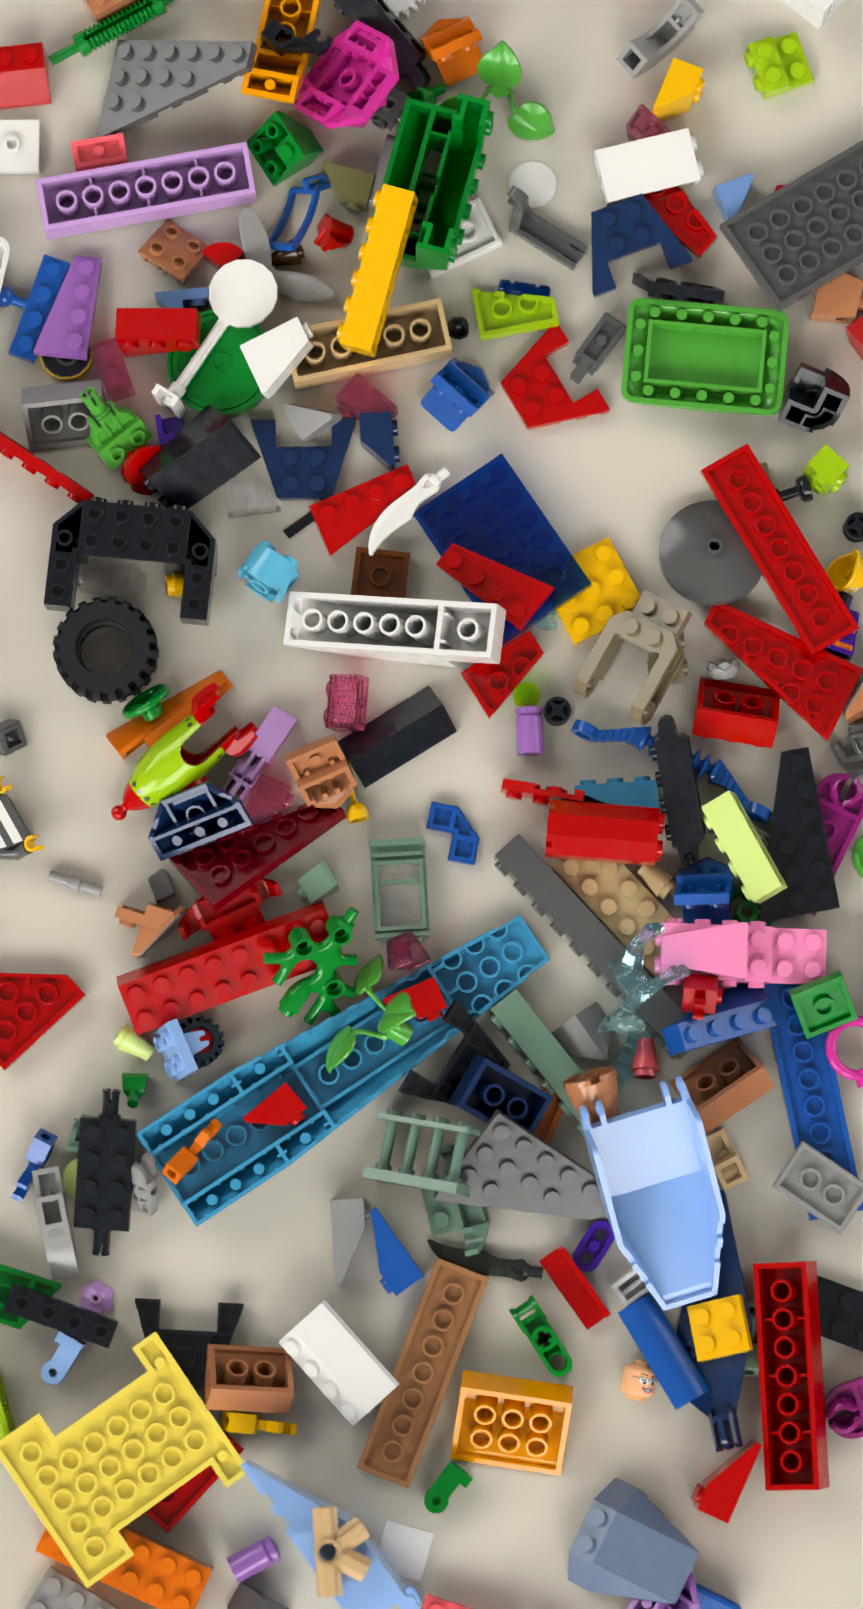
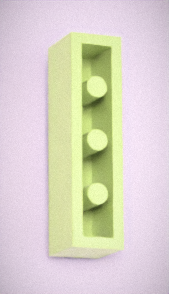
M727 791L701 807L704 815H702L704 823L709 830L713 829L718 838L715 839V842L722 853H727L730 859L728 866L735 877H740L744 884L741 886L742 892L749 901L753 900V902L760 904L788 888L736 793Z

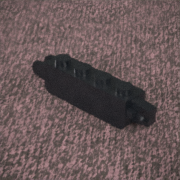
M334 0V6L337 11L343 16L347 15L352 23L358 20L387 35L394 42L399 79L406 77L415 87L429 85L431 76L422 64L426 59V51L383 0Z
M665 714L660 717L657 723L659 736L655 738L654 745H650L652 760L658 761L659 771L655 772L656 784L658 788L662 787L664 798H660L661 811L667 814L668 824L665 825V835L667 841H672L673 848H677L682 865L699 863V844L705 837L706 829L702 819L703 812L690 737L685 733H677L674 717Z

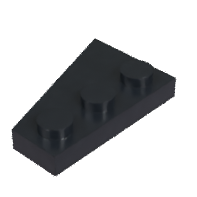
M633 272L632 284L647 291V296L663 298L664 294L673 295L672 299L688 302L690 297L697 298L698 303L713 304L714 301L723 302L725 291L715 286L681 281L679 285L677 281L663 277H657L656 281H652L643 276V274Z

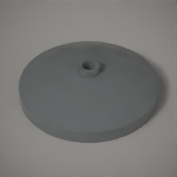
M701 501L688 505L677 512L665 526L658 551L660 568L669 585L684 598L702 605H725L746 596L761 579V572L718 501Z

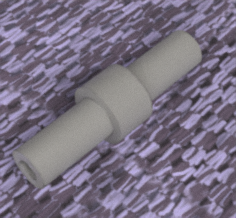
M51 870L48 876V881L67 886L68 890L77 893L83 891L100 897L103 886L84 881L83 877L74 874L68 876Z

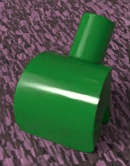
M439 83L431 88L428 86L416 87V90L408 92L406 95L410 96L409 98L436 105L435 97L445 93L446 89L442 83Z
M122 1073V1087L125 1095L128 1097V1107L136 1108L139 1098L146 1093L148 1073Z

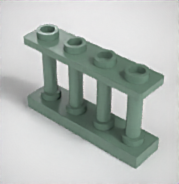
M387 1109L386 1114L376 1112L375 1118L386 1120L387 1125L379 1163H376L375 1168L364 1166L363 1178L470 1197L471 1186L461 1184L460 1173L468 1135L481 1137L482 1131L472 1129L473 1123L459 1120L456 1121V1125L449 1124V1119L433 1116L432 1121H427L425 1115L410 1113L409 1117H403L402 1111ZM398 1123L410 1125L402 1168L399 1167L398 1172L391 1171L390 1161ZM421 1127L433 1129L426 1169L425 1172L422 1171L421 1176L414 1175L413 1165ZM444 1131L457 1133L449 1175L445 1176L444 1181L438 1180L436 1171Z

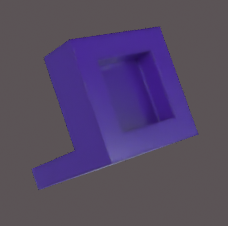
M160 414L155 415L159 443L163 448L185 427L184 418L181 420L175 416L162 419Z

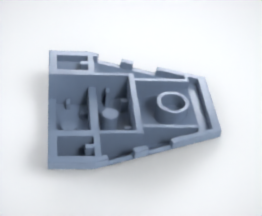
M615 1478L593 1499L569 1550L568 1580L591 1593L676 1604L700 1552L667 1520L664 1514L651 1503L640 1489Z

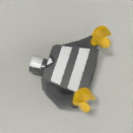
M3 775L0 776V859L20 860L34 851L43 850L44 845H35V840L40 835H31L10 797L7 794L3 795L4 792L12 789V784H8L5 787L2 786L1 781L5 778Z

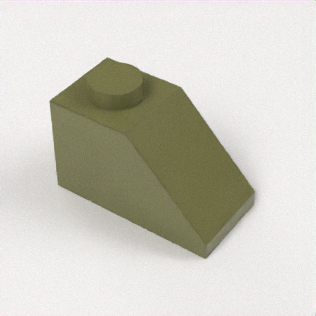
M323 161V174L327 176V180L330 182L331 188L341 205L346 206L345 208L352 212L360 213L361 210L368 212V203L375 174Z

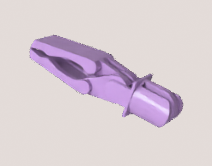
M274 705L256 731L257 740L246 751V757L243 760L239 759L221 789L227 792L233 783L234 786L229 793L237 797L242 789L243 793L239 799L244 803L261 779L263 766H270L297 724L298 719ZM254 759H257L256 763L252 766L251 764Z

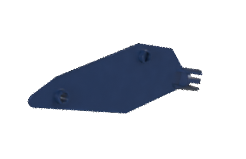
M721 1189L719 1190L726 1217L722 1230L723 1245L720 1249L719 1260L721 1264L718 1292L715 1296L682 1305L676 1333L710 1388V1391L690 1403L709 1418L716 1452L723 1451L724 1448L730 1450L734 1446L737 1448L743 1446L737 1417V1406L748 1352L698 1362L687 1306L740 1294L743 1296L750 1336L753 1326L726 1193Z

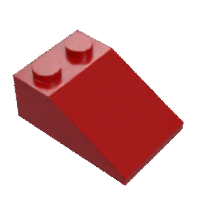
M754 1440L749 1441L703 1480L702 1485L697 1483L691 1499L694 1501L693 1506L699 1511L729 1523L762 1445Z

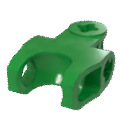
M531 1295L528 1297L529 1300L515 1309L512 1307L509 1309V1312L523 1334L525 1333L548 1371L560 1378L572 1370V1359L547 1322V1318L538 1303ZM535 1309L534 1313L523 1320L520 1319L521 1316ZM541 1333L546 1334L548 1337L545 1343H541L538 1340V1336ZM557 1354H561L565 1358V1365L559 1370L553 1369L550 1364L551 1358Z

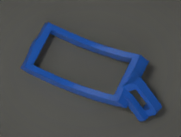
M319 173L303 178L302 187L294 186L290 188L280 221L268 239L270 249L278 251H294L297 249L313 220L320 191L331 188L325 174ZM319 179V181L310 183V181ZM296 193L312 195L305 219L292 242H277L288 222Z

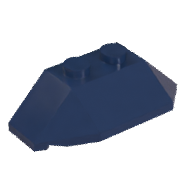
M206 781L160 801L148 840L160 860L163 861L251 826L254 822L239 798Z

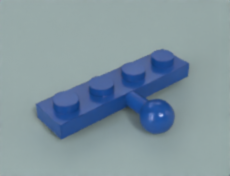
M44 254L28 299L15 295L10 287L2 286L0 307L14 305L24 309L9 350L10 356L33 364L35 363L37 355H34L33 350L67 275L70 263Z

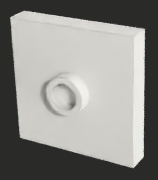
M0 120V174H40V120Z

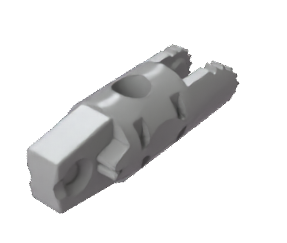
M147 1152L140 1159L141 1165L134 1163L131 1166L134 1199L138 1210L146 1213L148 1216H152L158 1208L159 1191L155 1159L151 1153Z

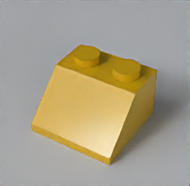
M673 57L653 107L652 124H659L690 111L693 102L698 104L705 83V79H702L703 68Z

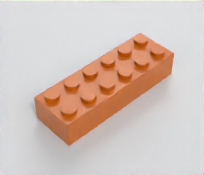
M128 1526L120 1529L119 1533L134 1555L98 1581L158 1609H195L214 1567ZM45 1528L35 1551L72 1568Z

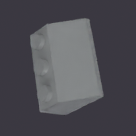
M102 379L22 388L21 407L29 451L88 444L85 439L90 436L91 426L87 421V417L90 416L95 422L96 420L90 414L84 402L81 401L79 395L83 391L91 399L85 389L87 387H94L106 405Z

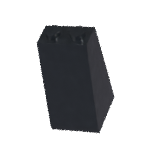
M208 404L155 454L139 472L145 478L142 481L144 486L151 493L155 491L160 496L158 502L164 508H171L172 505H182L189 509L256 462L261 456L231 419Z

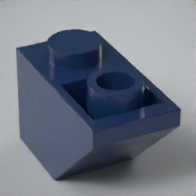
M391 412L359 414L361 447L389 471L394 470L395 462H400L399 446H393V436H398L397 420H392Z

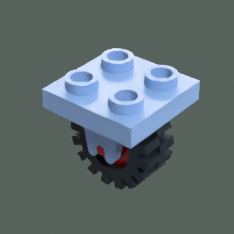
M194 1016L185 1020L180 1025L176 1018L166 1022L153 1033L155 1036L153 1038L155 1048L159 1053L162 1052L165 1060V1071L170 1078H173L174 1083L186 1079L197 1071L198 1068L208 1066L222 1053L221 1047L224 1046L225 1041H221V1038L224 1034L223 1031L219 1033L218 1028L220 1026L218 1024L213 1025L211 1018L205 1020V1016H199L198 1018Z

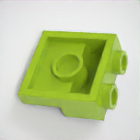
M797 32L775 39L771 36L747 44L746 52L743 53L744 61L747 68H752L754 77H752L753 86L756 92L761 93L763 100L813 83L814 78Z

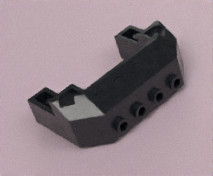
M91 497L90 500H82L53 523L44 596V606L47 610L68 612L72 609L74 612L80 564H88L89 555L181 564L185 574L180 620L183 624L209 626L214 577L217 576L218 545L215 538L191 510H188V507L172 505L171 508H161L160 504L146 502L144 506L134 505V502L130 500H118L117 503H110L105 498Z

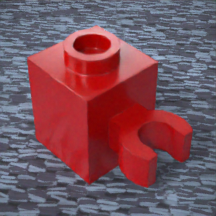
M685 973L681 1011L693 1012L692 1019L704 1020V1013L715 1014L716 1004H721L723 987H718V976Z

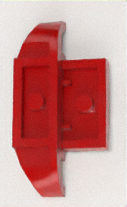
M262 878L216 912L202 897L198 898L188 908L189 912L183 915L178 925V931L183 941L201 929L203 932L209 930L213 940L220 939L265 922L258 906L263 904V900L273 896L279 897L283 893L276 881Z

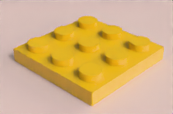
M609 537L537 573L539 581L554 587L555 590L548 598L574 646L601 633L611 616L627 610L632 612L641 597Z

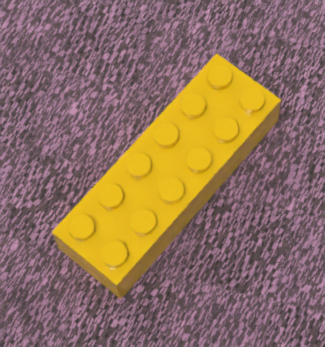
M383 184L381 190H376L373 200V206H375L376 211L374 217L369 216L366 225L368 240L367 243L362 242L358 255V259H361L360 269L354 270L351 285H353L354 289L352 296H347L344 305V312H346L347 316L345 323L340 322L336 338H339L340 345L345 350L374 358L376 356L418 204L417 196L413 191Z

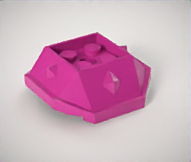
M356 20L350 25V29L341 32L333 38V45L313 65L303 81L298 93V99H296L294 105L299 112L329 129L340 127L365 128L378 108L387 105V96L399 81L394 42L387 35Z

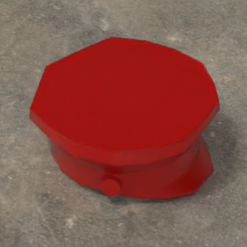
M142 445L127 453V457L121 467V476L125 483L129 484L133 492L149 496L157 493L156 491L151 493L144 486L142 481L145 478L139 470L162 449L161 446Z

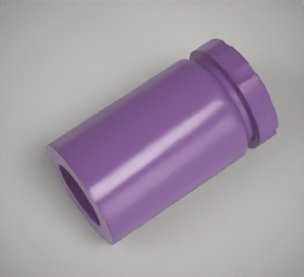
M521 706L515 709V714L517 715V755L538 756L544 754L542 707Z
M269 1535L264 1537V1540H259L227 1557L228 1564L239 1583L272 1566L274 1562L278 1563L282 1559L277 1545Z

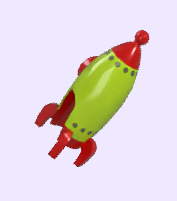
M213 682L200 690L191 702L192 715L179 722L164 734L137 762L125 787L123 803L111 809V815L115 820L121 821L125 819L129 810L139 811L158 806L162 799L206 782L207 777L205 774L219 762L225 753L233 757H239L257 740L256 731L258 728L251 721L241 730L235 725L201 753H192L184 748L182 744L216 713L215 703L221 698L217 693L221 689L217 683Z

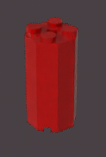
M550 799L545 857L655 866L656 861H660L662 857L663 841L658 840V834L663 833L665 813H660V808Z

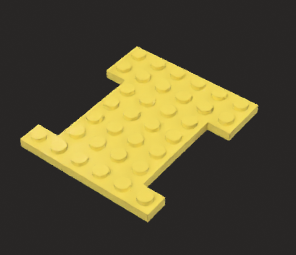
M156 1331L132 1347L146 1372L54 1436L38 1413L0 1439L1 1462L86 1588H89L134 1555L119 1533V1530L208 1466L212 1467L225 1488H228L246 1475L240 1466L243 1460L210 1411L206 1410L204 1402Z

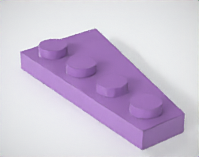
M75 255L35 345L34 355L88 360L102 268L101 258Z

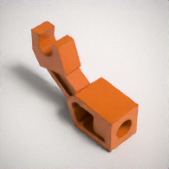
M214 1118L194 1140L195 1142L189 1148L183 1146L171 1158L161 1173L176 1185L200 1159L197 1155L214 1138L222 1124Z

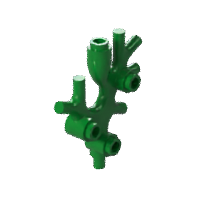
M350 907L344 916L333 915L329 917L325 925L328 937L322 942H314L307 929L296 927L291 930L288 936V941L291 945L289 950L281 953H263L264 964L280 965L279 970L272 979L279 986L283 984L293 967L300 961L313 960L317 964V968L312 975L296 981L281 998L278 1009L282 1014L287 1017H292L294 1014L297 1015L309 995L316 992L319 995L303 1018L306 1023L312 1025L322 1011L328 1012L331 1017L342 1012L335 1005L333 999L341 995L348 998L354 997L355 988L344 984L336 969L344 965H357V955L341 954L340 947L348 944L352 939V929L355 926L353 922L359 914L358 910Z

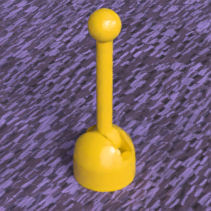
M353 790V793L350 795L351 804L346 809L348 823H358L369 818L368 809L364 804L357 802Z

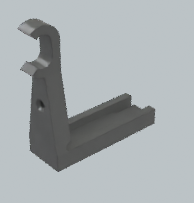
M512 186L507 194L510 197L507 202L513 206L509 231L573 271L576 264L583 257V254L579 251L585 254L588 246L532 212L528 204V195L518 187Z

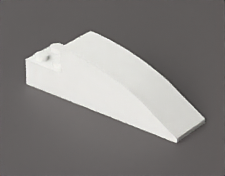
M290 591L283 644L342 655L425 665L457 667V662L500 664L506 610L494 603Z

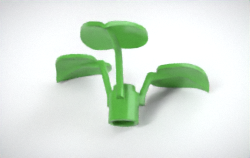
M500 41L493 49L484 54L478 62V75L482 81L489 84V86H486V90L480 99L485 100L489 93H492L497 98L507 95L511 111L514 113L507 121L511 132L525 140H540L549 137L555 132L550 112L545 106L535 101H527L522 103L518 109L516 108L513 98L514 91L511 87L516 86L520 82L522 69L512 49L505 41ZM458 96L446 99L439 106L457 110Z
M377 954L363 966L353 984L357 995L362 994L366 990L367 994L385 1012L377 1027L380 1033L359 1028L353 1030L349 1025L341 1029L332 1039L326 1054V1068L330 1074L332 1069L342 1063L352 1052L356 1044V1036L359 1034L380 1038L383 1041L389 1038L400 1046L405 1045L412 1036L413 1028L405 1023L416 1016L410 996L406 992H400L386 1007L372 991V985L378 982L383 972L384 961L380 954Z

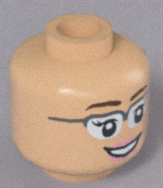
M635 1359L634 1364H626L623 1368L620 1382V1390L625 1393L624 1397L646 1402L647 1398L653 1397L657 1378L647 1361Z

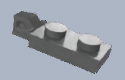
M605 312L575 353L572 363L577 366L570 374V379L579 384L586 373L592 376L595 371H598L626 332L627 326Z

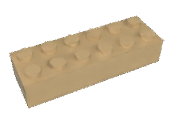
M441 298L389 308L375 358L342 348L336 335L340 322L345 323L346 318L310 325L314 337L310 338L314 347L292 372V378L296 391L451 358L452 345Z

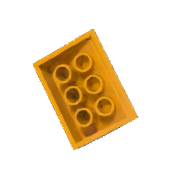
M463 1370L450 1459L561 1475L572 1408L573 1386Z

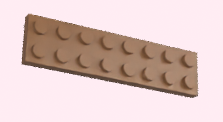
M440 1258L436 1259L392 1374L399 1385L382 1400L357 1469L409 1489L488 1282V1277Z

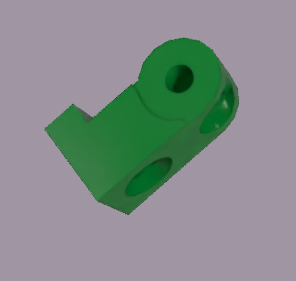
M450 1460L428 1489L424 1498L425 1507L432 1513L443 1512L448 1506L449 1497L458 1485L461 1484L466 1488L473 1477Z

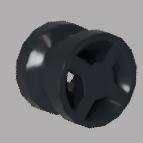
M862 512L851 514L843 525L844 537L850 542L859 543L863 541Z
M559 696L552 697L546 702L543 712L546 722L557 727L564 725L569 720L571 706L565 698Z

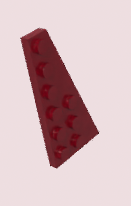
M307 804L298 806L297 811L284 816L281 813L272 816L271 821L260 825L256 822L251 826L218 838L216 842L202 847L198 846L191 849L192 851L179 856L170 857L169 861L216 912L345 819L346 814L341 807L337 809L317 808L313 805L308 807Z

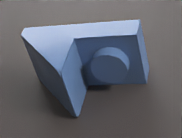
M208 287L155 292L157 305L161 308L189 307L199 310L205 308V305H211Z

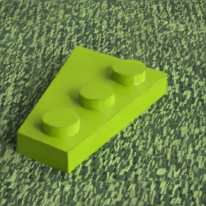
M471 288L481 341L560 326L555 297L529 294L519 296L505 294V292L495 291V293L482 292L481 289Z

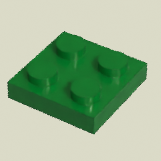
M840 970L788 990L806 1039L858 1019Z

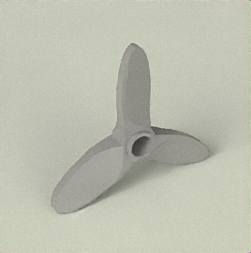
M244 207L241 210L239 231L244 253L247 259L263 264L273 274L278 286V293L305 302L321 303L335 298L334 289L320 279L299 272L276 271L272 267L270 244L260 218L251 208Z

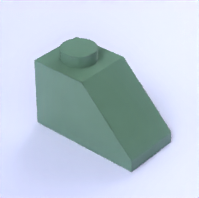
M325 861L316 865L297 880L300 887L296 888V891L303 903L307 901L310 904L317 903L340 890L335 877Z

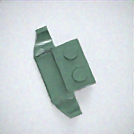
M451 1145L442 1147L440 1155L443 1157L446 1165V1170H443L445 1176L449 1174L454 1146ZM445 1176L438 1177V1180H444ZM421 1189L433 1236L459 1230L460 1235H464L465 1256L479 1254L486 1242L489 1222H491L487 1207L438 1201L433 1195L435 1191Z

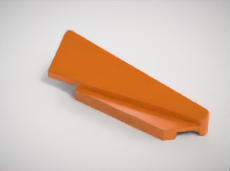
M217 671L160 703L164 708V712L154 720L146 722L143 716L139 715L107 733L106 738L120 756L126 759L144 743L150 748L179 722L192 715V699L204 687L213 682L217 683L221 688L217 693L221 697L233 685L221 671Z

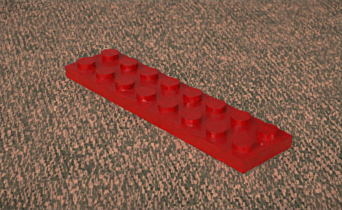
M748 443L703 468L700 471L701 475L809 654L813 656L857 631L859 626Z

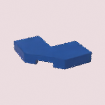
M431 801L426 829L453 834L448 861L474 866L480 838L458 806Z

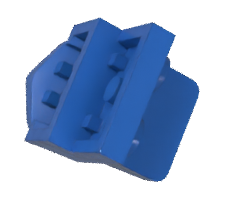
M454 357L430 380L434 386L421 400V406L444 427L453 432L459 428L468 416L471 417L479 411L495 392L490 388V384L481 367L459 361Z
M705 857L699 860V863L679 868L676 875L677 887L674 892V905H682L684 923L694 924V919H709L711 924L722 925V920H731L734 874L729 866L713 858Z

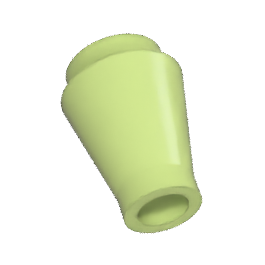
M125 1024L112 1042L118 1046V1050L145 1061L149 1059L155 1050V1047L150 1045L141 1034L136 1035L133 1026L129 1028Z

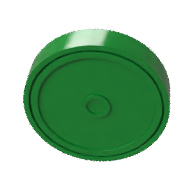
M213 309L199 313L201 316L200 346L219 319ZM257 324L250 328L228 326L186 387V392L181 400L197 413H200L209 404L228 418L241 416L258 406L265 396L258 387L240 345L264 334L265 331L260 325ZM192 349L187 352H168L167 371L171 384L173 381H177L198 349Z

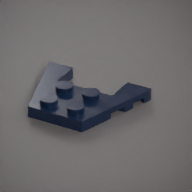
M642 194L591 212L592 293L594 298L617 290L608 263L661 244L670 270L693 262L690 254Z
M342 418V420L332 426V446L276 447V420H251V425L278 501L324 500L333 496L342 464L356 427V418Z

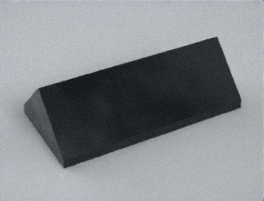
M427 686L342 738L338 743L364 788H367L450 737L457 730L442 702L431 688Z

